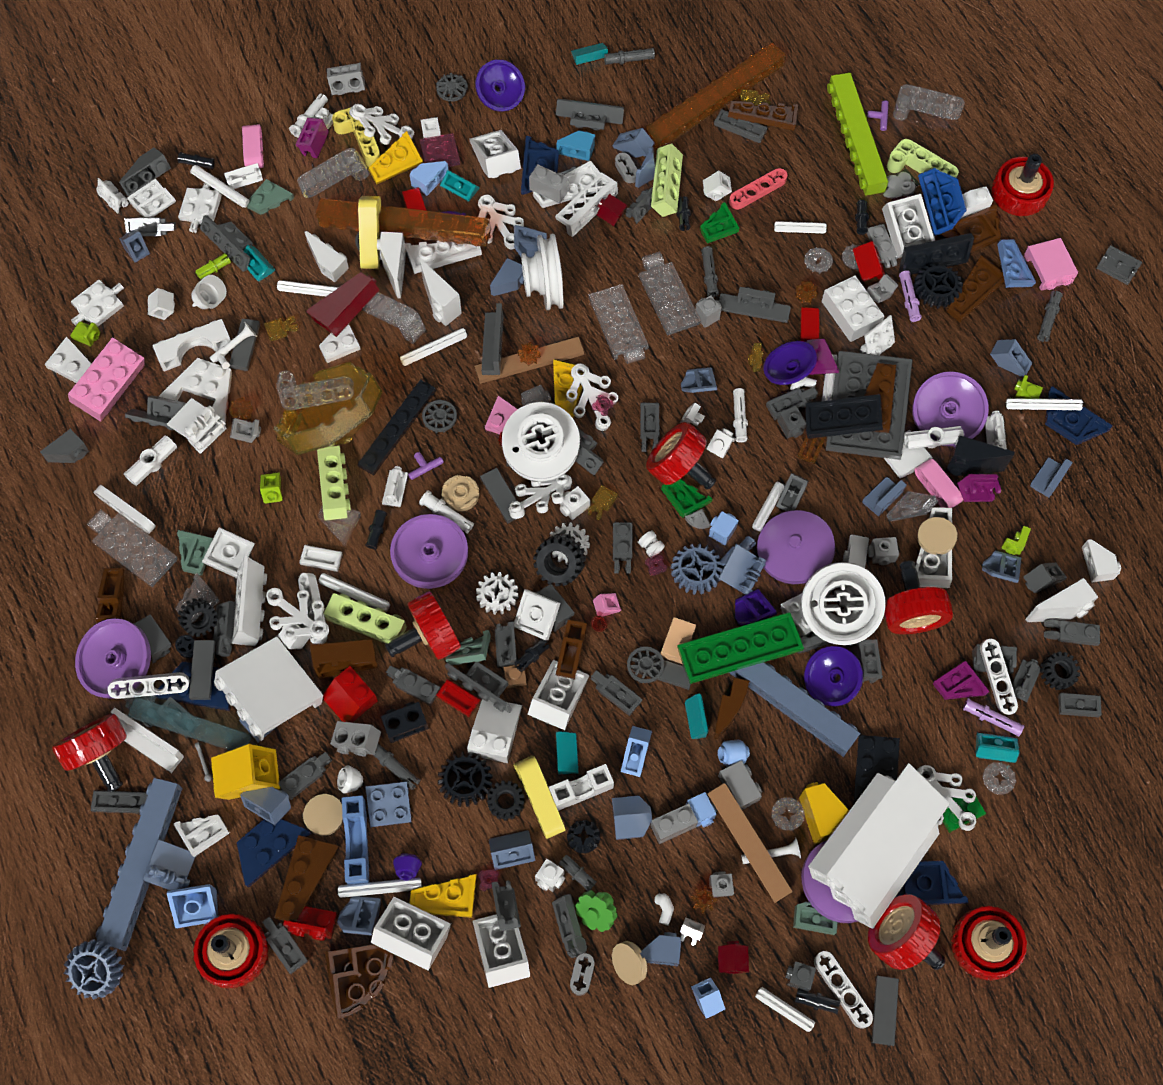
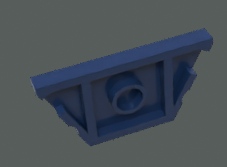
M526 136L521 195L533 192L529 187V176L537 165L558 173L559 150L548 147L542 142L532 141L530 136Z
M1053 386L1048 392V399H1071ZM1085 407L1082 410H1046L1045 425L1075 445L1106 433L1112 428L1111 424Z
M183 661L172 673L180 672L189 677L190 681L187 690L181 693L153 695L158 699L167 700L171 697L180 703L230 711V704L226 700L225 693L222 690L219 691L214 683L215 673L220 669L218 667L213 668L211 700H190L192 663ZM178 678L177 682L170 683L171 679H168V688H171V685L177 683L179 687H182L183 683L185 682H182L181 678ZM163 682V684L158 689H163L165 687V683Z
M265 819L237 842L245 885L249 888L295 848L298 835L308 837L311 835L310 831L282 819L276 825Z
M944 861L919 862L895 896L896 898L901 895H914L927 905L968 903V898L962 894L957 886V881L950 875Z

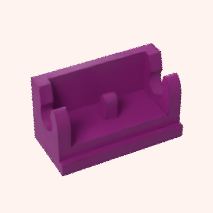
M306 119L296 142V146L299 147L304 156L307 155L308 151L313 158H318L329 133L323 119Z
M969 474L957 484L964 502H992L995 500L993 488H995L996 493H1001V487L997 479L998 475Z

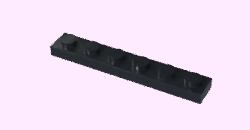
M421 379L358 462V467L373 476L376 474L435 394V387Z

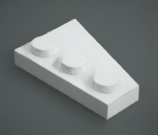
M67 337L45 363L48 369L75 383L79 381L91 365L88 359Z

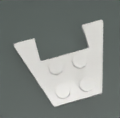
M197 358L159 397L178 401L182 392L186 391L215 401L212 406L215 410L214 413L226 422L232 370L230 368L223 369L221 365Z

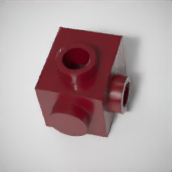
M609 194L606 199L602 198L599 202L597 216L615 226L627 205Z
M727 941L726 945L718 946L719 973H749L748 946L739 945V941Z

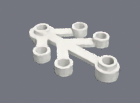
M355 104L350 108V115L354 119L359 120L364 126V134L368 137H373L376 128L381 135L380 141L383 144L387 145L391 141V135L385 129L398 134L400 138L406 131L411 139L414 135L413 129L408 126H403L401 129L393 126L397 125L399 117L396 114L382 116L383 109L381 107L375 106L374 108L366 109L363 105Z
M490 195L481 196L478 201V207L481 210L478 218L474 221L475 229L481 231L485 228L484 219L487 212L491 217L487 229L482 235L483 242L489 244L493 241V231L495 226H497L504 237L505 246L508 249H515L514 233H510L504 223L524 227V220L521 217H511L516 213L514 205L497 203ZM495 210L505 211L506 215L498 214Z
M577 364L571 371L574 381L566 393V399L571 402L576 400L578 395L577 389L581 383L584 391L573 414L577 418L583 417L586 403L589 400L597 417L595 421L596 428L600 431H605L609 428L611 420L607 415H604L596 397L607 401L610 405H614L618 401V395L615 392L606 393L592 387L589 381L597 383L601 388L605 389L609 387L611 380L608 376L599 377L590 373L588 367L584 364ZM582 370L584 374L580 375L577 371ZM602 380H606L608 384L604 385ZM573 393L575 397L571 398L568 394ZM614 396L616 400L611 401L609 397ZM576 410H582V414H578ZM605 419L607 423L602 424L600 420Z
M564 474L550 481L538 482L531 480L533 487L548 486L543 488H526L524 484L517 485L515 487L517 496H532L521 503L518 501L512 502L509 507L510 516L514 519L523 517L525 515L524 509L538 500L540 501L536 503L537 511L539 513L547 512L550 495L553 503H562L564 501V491L571 487V477Z
M272 588L268 590L266 594L268 603L281 607L291 615V617H272L269 623L273 630H278L284 625L304 624L306 628L298 629L293 627L286 628L284 631L286 640L293 641L298 636L309 635L313 639L321 640L328 635L329 627L322 620V612L324 611L322 601L317 600L312 603L313 621L308 617V601L310 596L307 590H300L297 593L300 611L283 599L280 589ZM290 632H293V633H294V634L291 635V636L287 635V634L290 633Z
M929 765L919 767L917 771L922 776L923 774H928L930 778L925 779L950 803L948 808L959 819L958 824L960 828L965 831L972 830L976 824V817L970 812H964L951 797L962 798L966 803H971L975 800V791L972 789L961 790L942 787L938 783V781L949 782L952 787H959L962 783V777L957 773L952 775L937 773ZM957 778L959 782L955 783L952 779ZM966 794H971L973 798H967ZM943 814L940 817L941 820L937 822L938 826L943 823ZM963 821H969L971 825L966 826Z

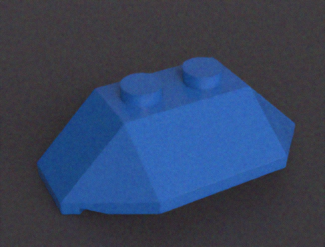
M936 168L919 174L918 177L934 235L936 236L953 229L967 211L959 180Z

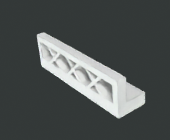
M601 172L555 216L556 220L566 226L568 235L573 237L597 214L599 210L597 206L602 198L606 199L609 194L614 197L618 194L617 182ZM601 180L607 182L605 186H597ZM588 192H596L593 197H586ZM577 203H585L582 208L574 207ZM573 213L569 220L563 217L565 214Z
M114 708L111 713L116 715L126 732L127 738L124 740L126 743L170 773L174 771L184 758L179 750L118 709Z

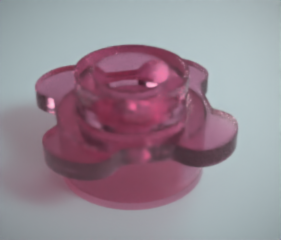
M598 395L596 402L592 404V410H597L602 416H607L608 410L613 407V401L604 395Z
M661 555L645 560L649 574L652 576L667 570Z
M497 870L479 872L480 890L492 889L491 883L498 882L499 872Z

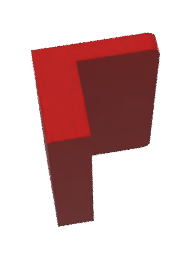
M871 241L853 248L862 281H867L874 277H877L880 281L885 272L874 242Z

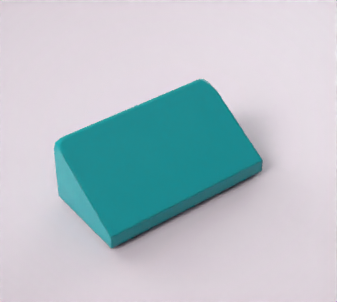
M603 43L572 50L571 53L576 65L604 58V54H608V49Z
M447 170L440 184L443 188L467 201H470L480 188Z
M246 246L243 251L250 257L247 270L260 282L272 274L275 269L255 247Z
M696 694L685 701L692 739L705 738L708 734L702 696Z
M556 732L558 774L578 773L576 733Z
M977 733L976 757L1012 763L1017 761L1020 753L1017 738Z

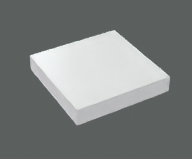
M219 527L202 563L237 578L238 569L243 558L249 557L255 543Z
M524 589L514 620V627L544 640H549L561 603Z

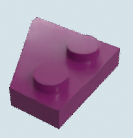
M825 339L807 340V343L814 347L817 354V363L809 375L839 373V369Z
M966 661L933 683L945 700L985 696L989 693V690Z

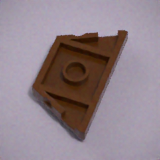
M997 205L959 220L953 229L941 233L939 236L951 238L972 233L974 241L970 253L999 241L1001 232L998 227Z

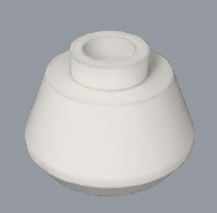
M349 765L340 770L337 786L342 793L356 791L362 786L363 776L360 771Z

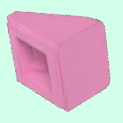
M616 593L599 594L593 600L598 617L621 611Z

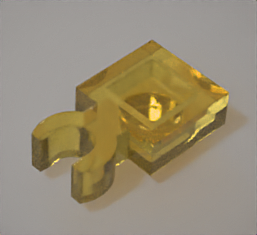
M744 89L740 92L742 102H753L754 105H759L762 102L770 105V101H768L769 94L758 95V91Z
M290 316L284 322L279 318L264 323L270 341L288 336L287 331H297L299 329L297 324L290 325L296 322L295 317Z
M754 343L751 354H748V364L752 365L753 372L760 371L761 357H763V351H761L762 343Z
M601 485L592 499V503L595 505L589 507L588 515L590 516L593 511H597L596 519L600 520L602 510L609 511L618 494Z

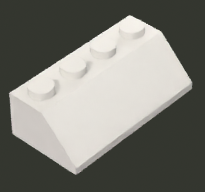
M249 557L243 558L237 573L232 644L256 646L258 641L262 640L263 635L260 622H263L264 610H261V605L265 602L266 592H263V585H266L267 574L264 573L263 565Z

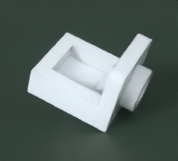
M725 428L717 430L707 450L724 458L732 442L735 441V437L732 436L733 433Z

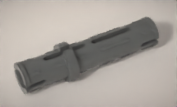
M654 48L624 52L620 50L616 53L604 54L605 65L614 63L624 64V62L654 59Z
M707 246L701 250L705 271L704 283L707 286V296L716 297L719 294L717 287L718 276L715 273L713 249Z
M1055 291L1051 292L1050 300L1045 306L1046 312L1037 339L1044 342V339L1046 342L1049 341L1056 314L1060 311L1059 304L1063 294L1059 291H1056V293Z
M377 744V751H375L373 756L380 761L379 763L383 767L386 766L403 782L407 781V786L411 790L416 788L411 780L418 785L420 779L393 757V753L387 752L380 744Z

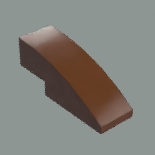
M104 568L97 596L99 602L95 618L97 624L107 619H121L124 594V568Z
M573 620L567 621L555 676L575 679L586 635L587 623Z
M734 678L730 696L722 695L714 739H718L736 718L745 699L750 681Z

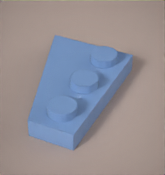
M1001 240L997 246L1006 288L1032 287L1036 281L1015 240Z

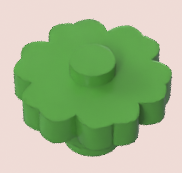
M592 890L584 892L575 905L576 914L582 918V923L591 930L596 928L601 932L609 930L617 918L616 907L613 906V898L606 892H598L596 894Z

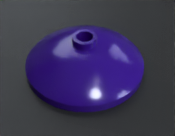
M492 60L483 65L478 71L475 88L479 99L485 106L494 111L505 112L515 108L521 102L525 92V83L522 74L513 64L504 60ZM495 86L499 87V91L495 90Z
M802 341L785 343L768 355L763 366L764 374L770 382L778 385H789L799 382L814 369L817 363V354L814 347L809 343Z
M837 646L826 647L817 651L809 659L804 673L805 685L813 699H818L827 706H841L850 702L860 691L863 682L862 666L858 658L849 650ZM839 674L840 680L836 681L835 677Z

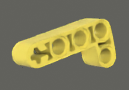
M350 108L335 112L332 116L335 132L338 134L354 132L367 167H370L380 157L374 136L368 137L364 134V126L359 120L354 119L350 115Z
M361 196L359 199L361 269L380 268L379 250H377L379 213L381 212L380 196Z
M530 756L514 763L517 775L523 783L545 838L548 839L566 831L536 758Z

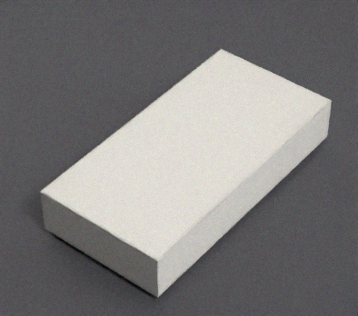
M304 545L300 565L338 572L343 554L339 551Z

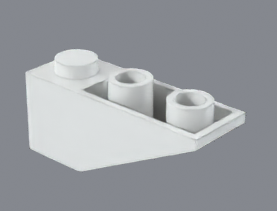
M306 231L307 243L321 273L333 282H336L349 269L346 256L341 252H336L330 244L323 243L317 235Z

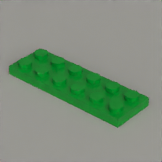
M790 612L677 645L689 684L794 654L804 649Z

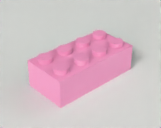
M112 337L68 393L69 402L101 422L145 366L144 357Z

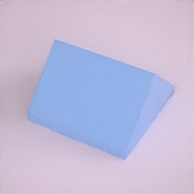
M208 884L167 891L175 928L206 924L213 918L218 917L217 890L212 885Z

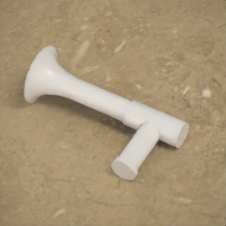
M244 322L245 327L238 336L209 357L213 363L219 361L223 369L229 368L230 364L224 356L247 337H257L246 322Z
M796 837L793 843L787 846L767 850L771 858L793 854L801 859ZM745 854L741 855L743 864L750 863Z

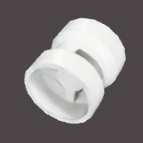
M654 531L647 532L638 541L639 545L646 549V553L650 558L659 554L665 547L662 541H658Z

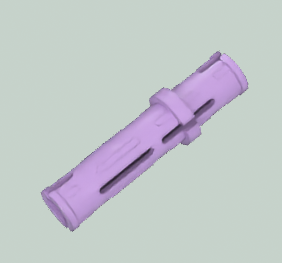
M903 271L899 274L906 300L904 303L905 308L908 309L911 322H916L921 319L918 307L919 300L915 295L910 272Z
M969 698L963 706L964 711L966 710L978 716L979 720H986L1018 737L1024 729L1023 724L1021 725L989 709V706H982ZM996 718L999 719V720H1001V721H1003V722H1005V723H1007V724H1009V725H1011V726H1008V725H1006V724H1004V723H1002V722L996 720Z

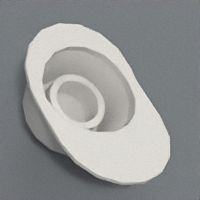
M214 275L204 277L196 284L191 296L194 302L192 306H197L201 309L217 307L226 297L227 291L223 281Z

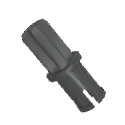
M565 855L560 860L559 865L573 877L572 880L575 879L587 891L591 890L597 883L583 870L584 867L581 868L568 855Z

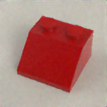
M351 666L335 677L323 694V700L342 722H354L378 702L374 692Z

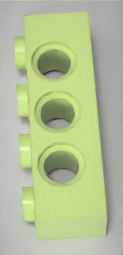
M672 143L657 148L651 207L662 217L677 213L683 154Z
M340 446L317 448L324 520L348 518L347 510H351L350 500L345 499V495H349L348 483L344 484L343 481L347 479L346 468H342V464H345V455L340 453Z
M333 593L323 613L327 621L384 643L391 642L392 639L403 634L407 628L403 617L393 614V616L386 614L385 610L378 607L375 609L368 607L367 603L360 600L355 602L350 600L351 598L345 594L337 595ZM347 609L353 610L351 614H344ZM365 616L371 617L370 620L366 622L361 621L362 618ZM382 623L389 624L388 627L384 629L379 628V626Z

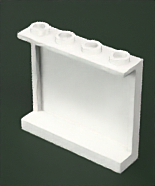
M278 637L271 639L227 664L215 673V686L219 691L222 690L225 693L227 702L231 706H235L240 719L247 722L252 735L257 736L260 741L264 740L265 733L311 705L316 708L322 704L323 694Z

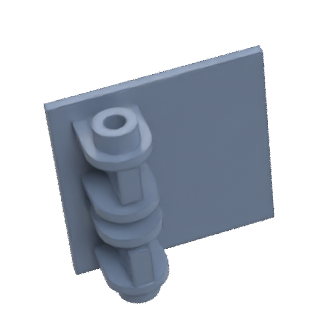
M736 544L718 579L748 595L753 591L752 588L755 582L758 581L757 578L760 577L761 570L766 566V560L755 556Z
M407 781L366 786L370 827L412 822Z
M158 839L142 880L168 890L187 888L190 883L187 877L195 857L188 850Z

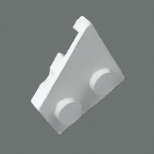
M349 324L337 337L330 333L319 345L327 363L360 350V346Z
M219 815L192 819L191 822L181 823L179 821L174 823L175 828L193 857L230 833Z

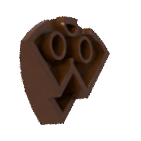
M374 944L325 951L330 990L337 1019L356 1013L368 1001L377 996L385 984L384 980L388 970L391 969L393 953Z

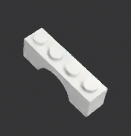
M222 319L202 327H196L186 333L177 334L170 339L159 341L153 345V348L163 371H167L180 366L183 355L192 347L208 346L217 352L231 340Z

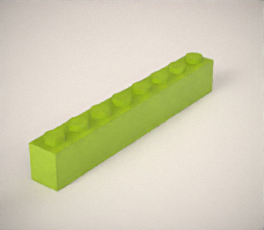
M851 73L833 75L827 84V90L832 96V105L836 108L837 120H840L841 132L845 135V144L850 150V159L854 161L855 174L860 179V188L863 189L865 196L884 193L888 180Z

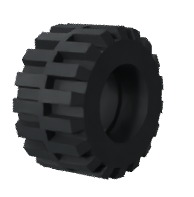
M556 534L548 537L540 544L535 551L536 554L533 560H536L533 565L534 568H538L536 571L537 575H542L541 580H548L547 584L549 585L555 583V586H560L561 584L565 586L569 582L574 581L582 572L585 566L584 562L586 561V556H583L585 550L579 547L581 545L579 541L577 543L574 541L576 538L573 536L568 538V534H563L562 536ZM551 552H562L568 559V568L557 567L552 562Z

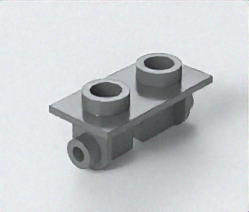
M652 187L649 190L642 191L635 200L636 203H632L626 209V216L628 218L634 217L636 224L652 208Z
M1023 659L1012 683L1015 697L1025 702L1028 701L1041 668L1037 660L1031 659L1026 661Z

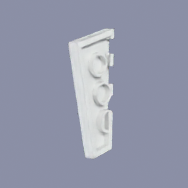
M591 161L563 175L568 178V192L561 203L574 199L600 174ZM601 180L597 186H605L607 182ZM533 192V197L542 208L559 204ZM588 192L586 195H590L596 192Z
M476 237L453 239V242L439 240L437 243L427 244V242H419V245L405 243L406 252L414 274L422 272L420 264L422 261L434 269L482 255Z

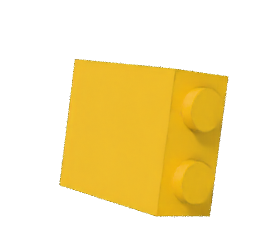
M247 744L211 758L215 798L230 800L240 798V794L245 791L268 787L280 789L276 749Z
M818 782L808 784L799 797L814 845L827 841L849 812L825 783L818 785Z

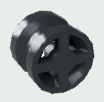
M182 635L176 640L175 647L182 657H193L194 639L190 635Z

